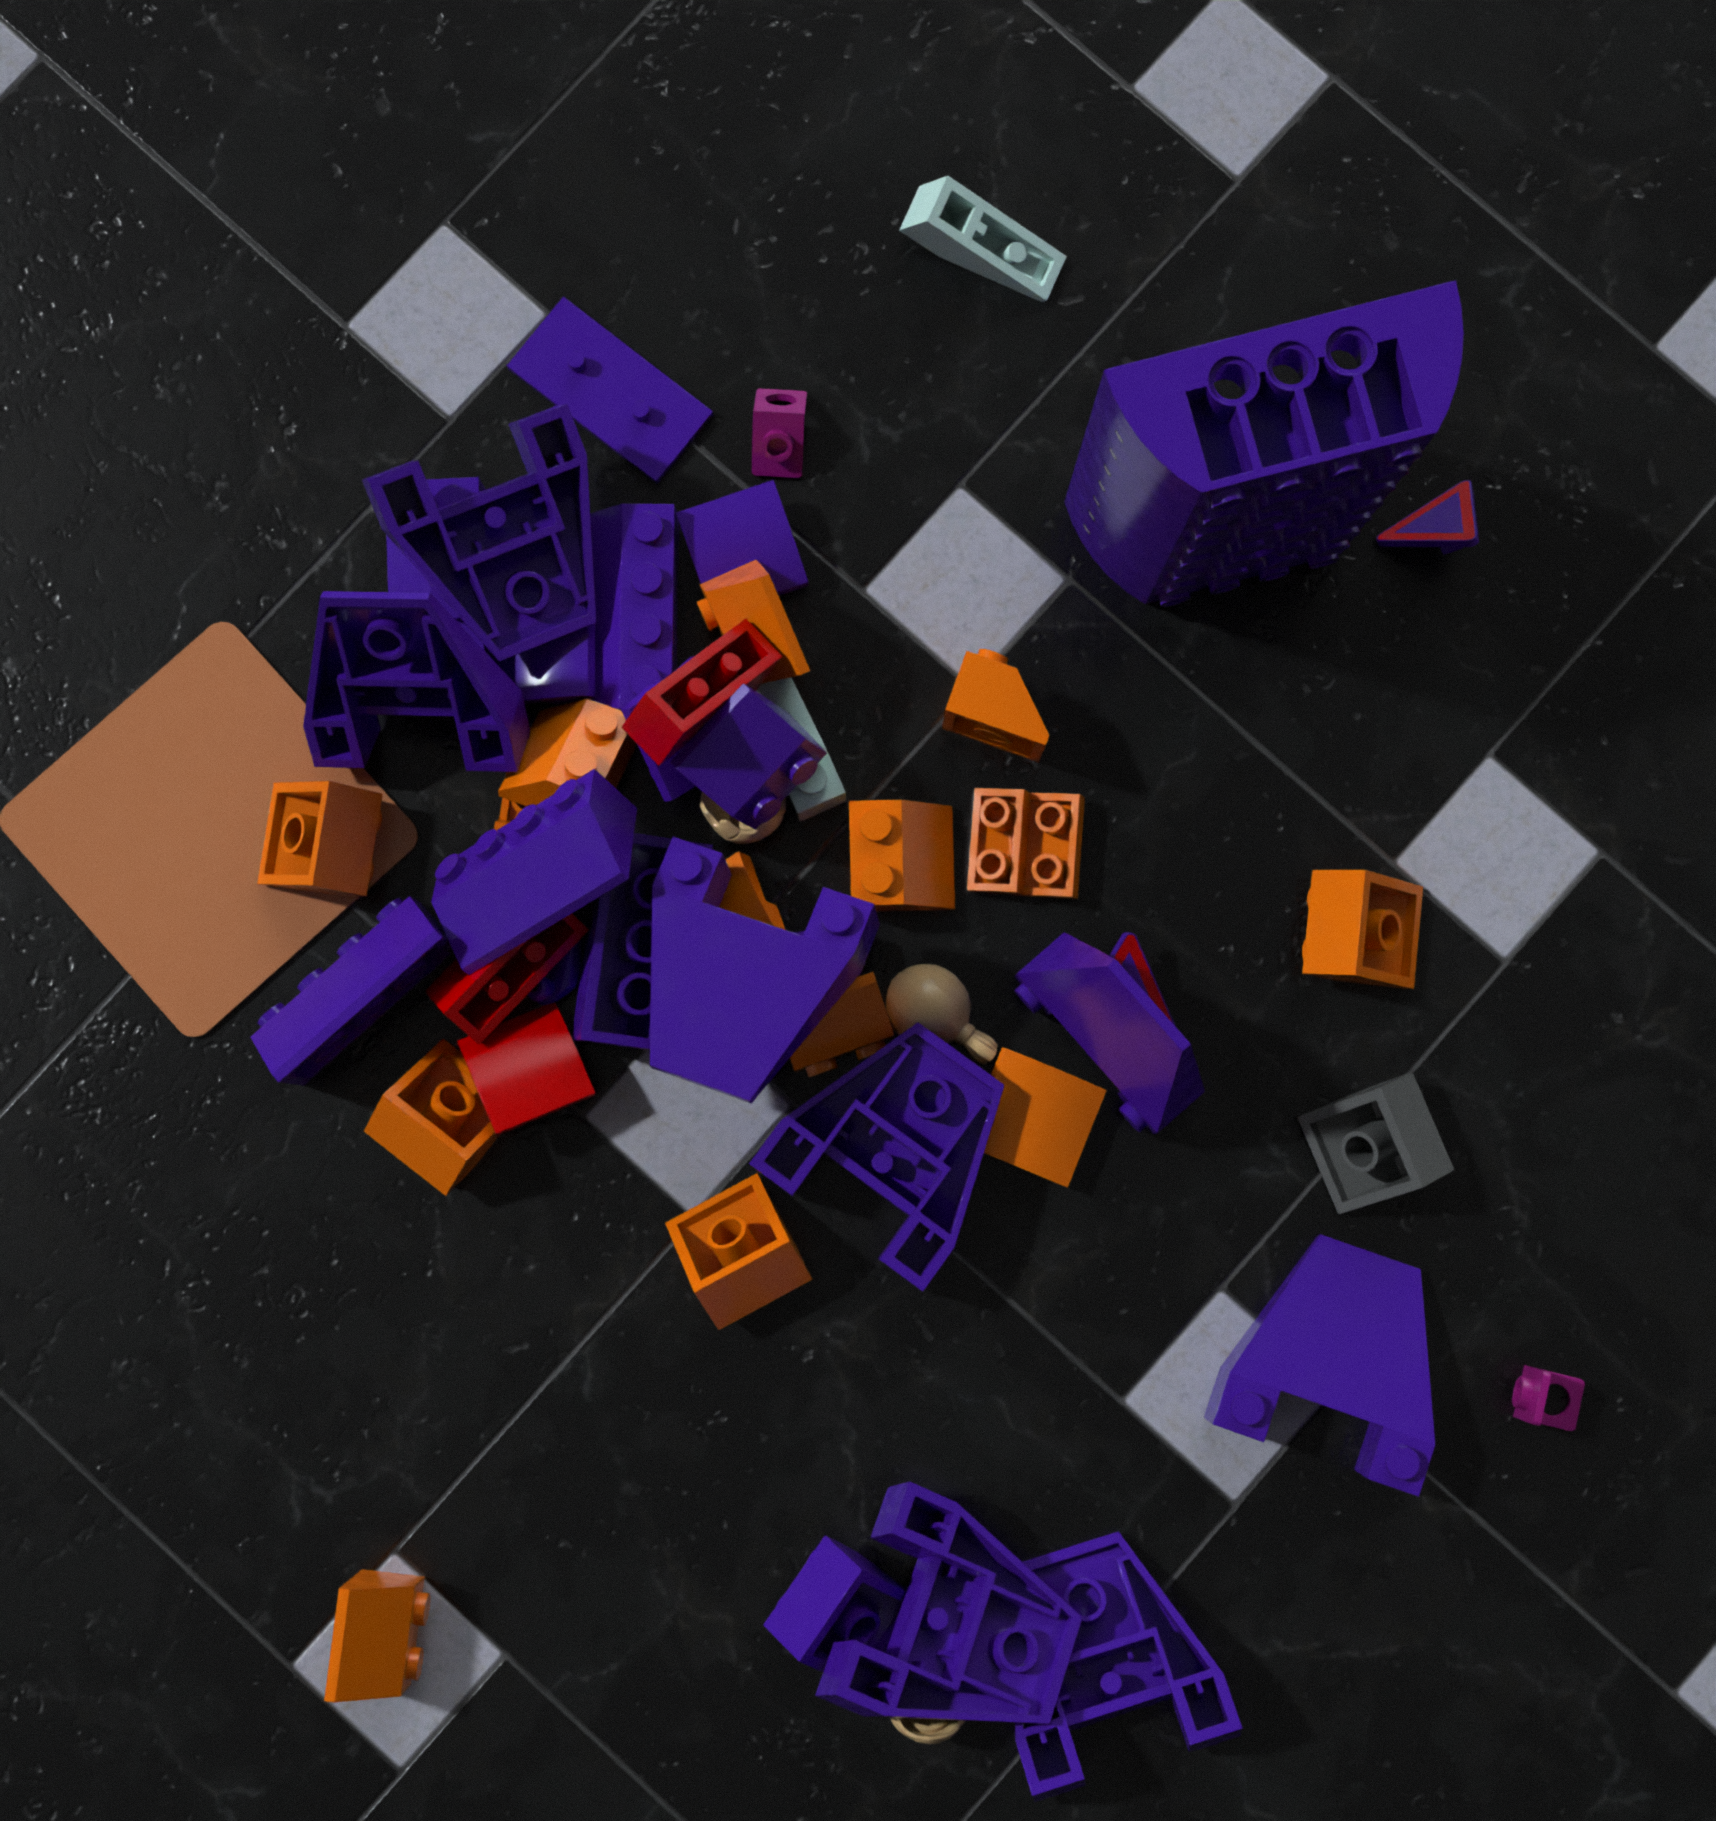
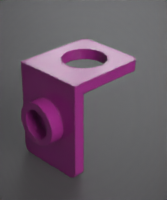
M762 388L756 390L752 434L753 475L800 478L802 476L807 392ZM772 401H787V402H790V403H793V404H790V405H774V404H770L769 402H772Z
M1524 1365L1522 1376L1517 1378L1513 1389L1512 1404L1515 1407L1513 1417L1537 1426L1543 1424L1573 1431L1576 1428L1585 1383L1582 1379ZM1550 1384L1562 1386L1568 1396L1566 1408L1557 1415H1548L1544 1412Z

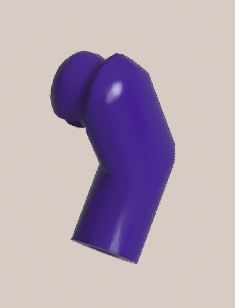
M583 938L527 994L532 1001L544 1006L557 1003L578 987L583 956Z

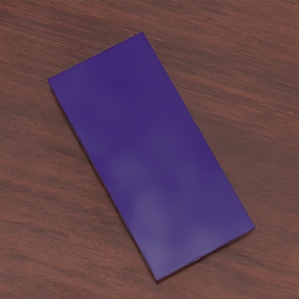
M564 296L506 365L508 370L555 406L568 404L574 421L656 484H658L714 415L713 411Z

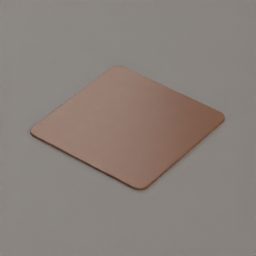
M218 622L209 626L7 803L0 814V826L3 832L181 1033L190 1037H200L210 1032L361 897L338 896L257 884L273 783L332 781L383 794L380 808L382 822L376 834L372 859L374 873L372 880L368 884V890L412 852L418 842V831L414 823L364 768L314 767L303 728L305 702L241 631L228 622Z

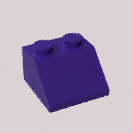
M743 683L670 763L730 816L756 830L761 823L769 821L778 813L781 802L797 785L806 782L812 777L818 763L827 752L790 713Z
M825 1535L817 1548L810 1554L806 1564L786 1593L779 1599L775 1609L763 1626L799 1662L823 1672L834 1642L856 1640L879 1651L886 1652L907 1587L857 1551Z

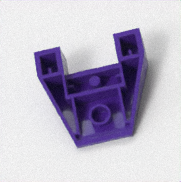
M568 404L557 405L509 423L510 430L528 474L443 507L437 508L418 460L407 462L362 480L383 532L498 661L596 623L587 453Z
M322 592L319 601L303 723L314 767L365 768L381 730L377 715L454 716L466 771L518 772L530 736L523 692L431 593Z
M673 837L652 884L650 1067L752 1103L860 975L880 926L875 905L823 887L803 936L719 908L732 877L723 853Z
M1064 932L1014 976L1015 980L1020 984L1014 991L1022 1002L1034 1014L1040 1009L1047 1016L1053 1014L1120 1090L1117 1095L1125 1104L1119 1108V1111L1139 1133L1146 1127L1151 1134H1158L1205 1092L1190 1042L1115 958Z
M918 1022L780 1120L749 1164L793 1196L824 1154L908 1215L878 1259L919 1290L924 1291L955 1247L1004 1084Z
M1319 1234L1220 1366L1204 1418L1215 1426L1264 1442L1280 1392L1283 1391L1369 1421L1354 1470L1369 1480L1419 1497L1435 1448L1421 1269Z
M910 1481L888 1487L870 1538L915 1557L917 1561L887 1650L884 1653L856 1640L834 1642L815 1696L864 1717L1050 1724L1082 1616L957 1502Z
M1119 1531L1023 1561L1031 1571L1082 1616L1050 1724L1015 1723L1016 1745L1035 1802L1086 1786L1070 1731L1171 1699L1189 1753L1241 1736L1243 1728L1224 1673Z

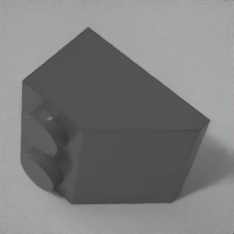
M1413 1072L1368 1087L1297 1117L1338 1215L1424 1188L1454 1170Z

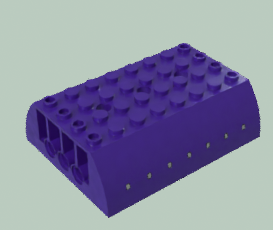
M1456 280L1104 369L1064 501L1071 522L1081 542L1094 561L1127 593L1144 604L1159 601L1161 607L1183 603L1191 598V592L1209 588L1210 594H1220L1239 587V580L1259 576L1261 582L1271 581L1289 574V567L1308 563L1309 569H1317L1339 561V554H1342L1344 550L1350 547V542L1361 533V528L1372 519L1371 516L1376 509L1381 507L1388 494L1396 489L1395 485L1403 476L1409 473L1408 469L1422 456V451L1438 432L1449 410L1458 383L1463 354L1462 307ZM1342 350L1350 353L1356 360L1357 368L1349 370L1339 367L1333 361L1331 352ZM1277 365L1289 366L1297 372L1300 382L1297 384H1285L1276 378L1272 368ZM1219 380L1233 381L1240 387L1243 396L1238 399L1224 398L1216 391L1214 383Z

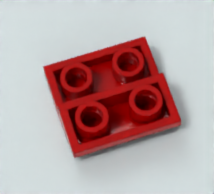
M556 1003L547 1004L500 1023L480 1045L469 1036L457 1041L496 1136L595 1096L591 1081Z

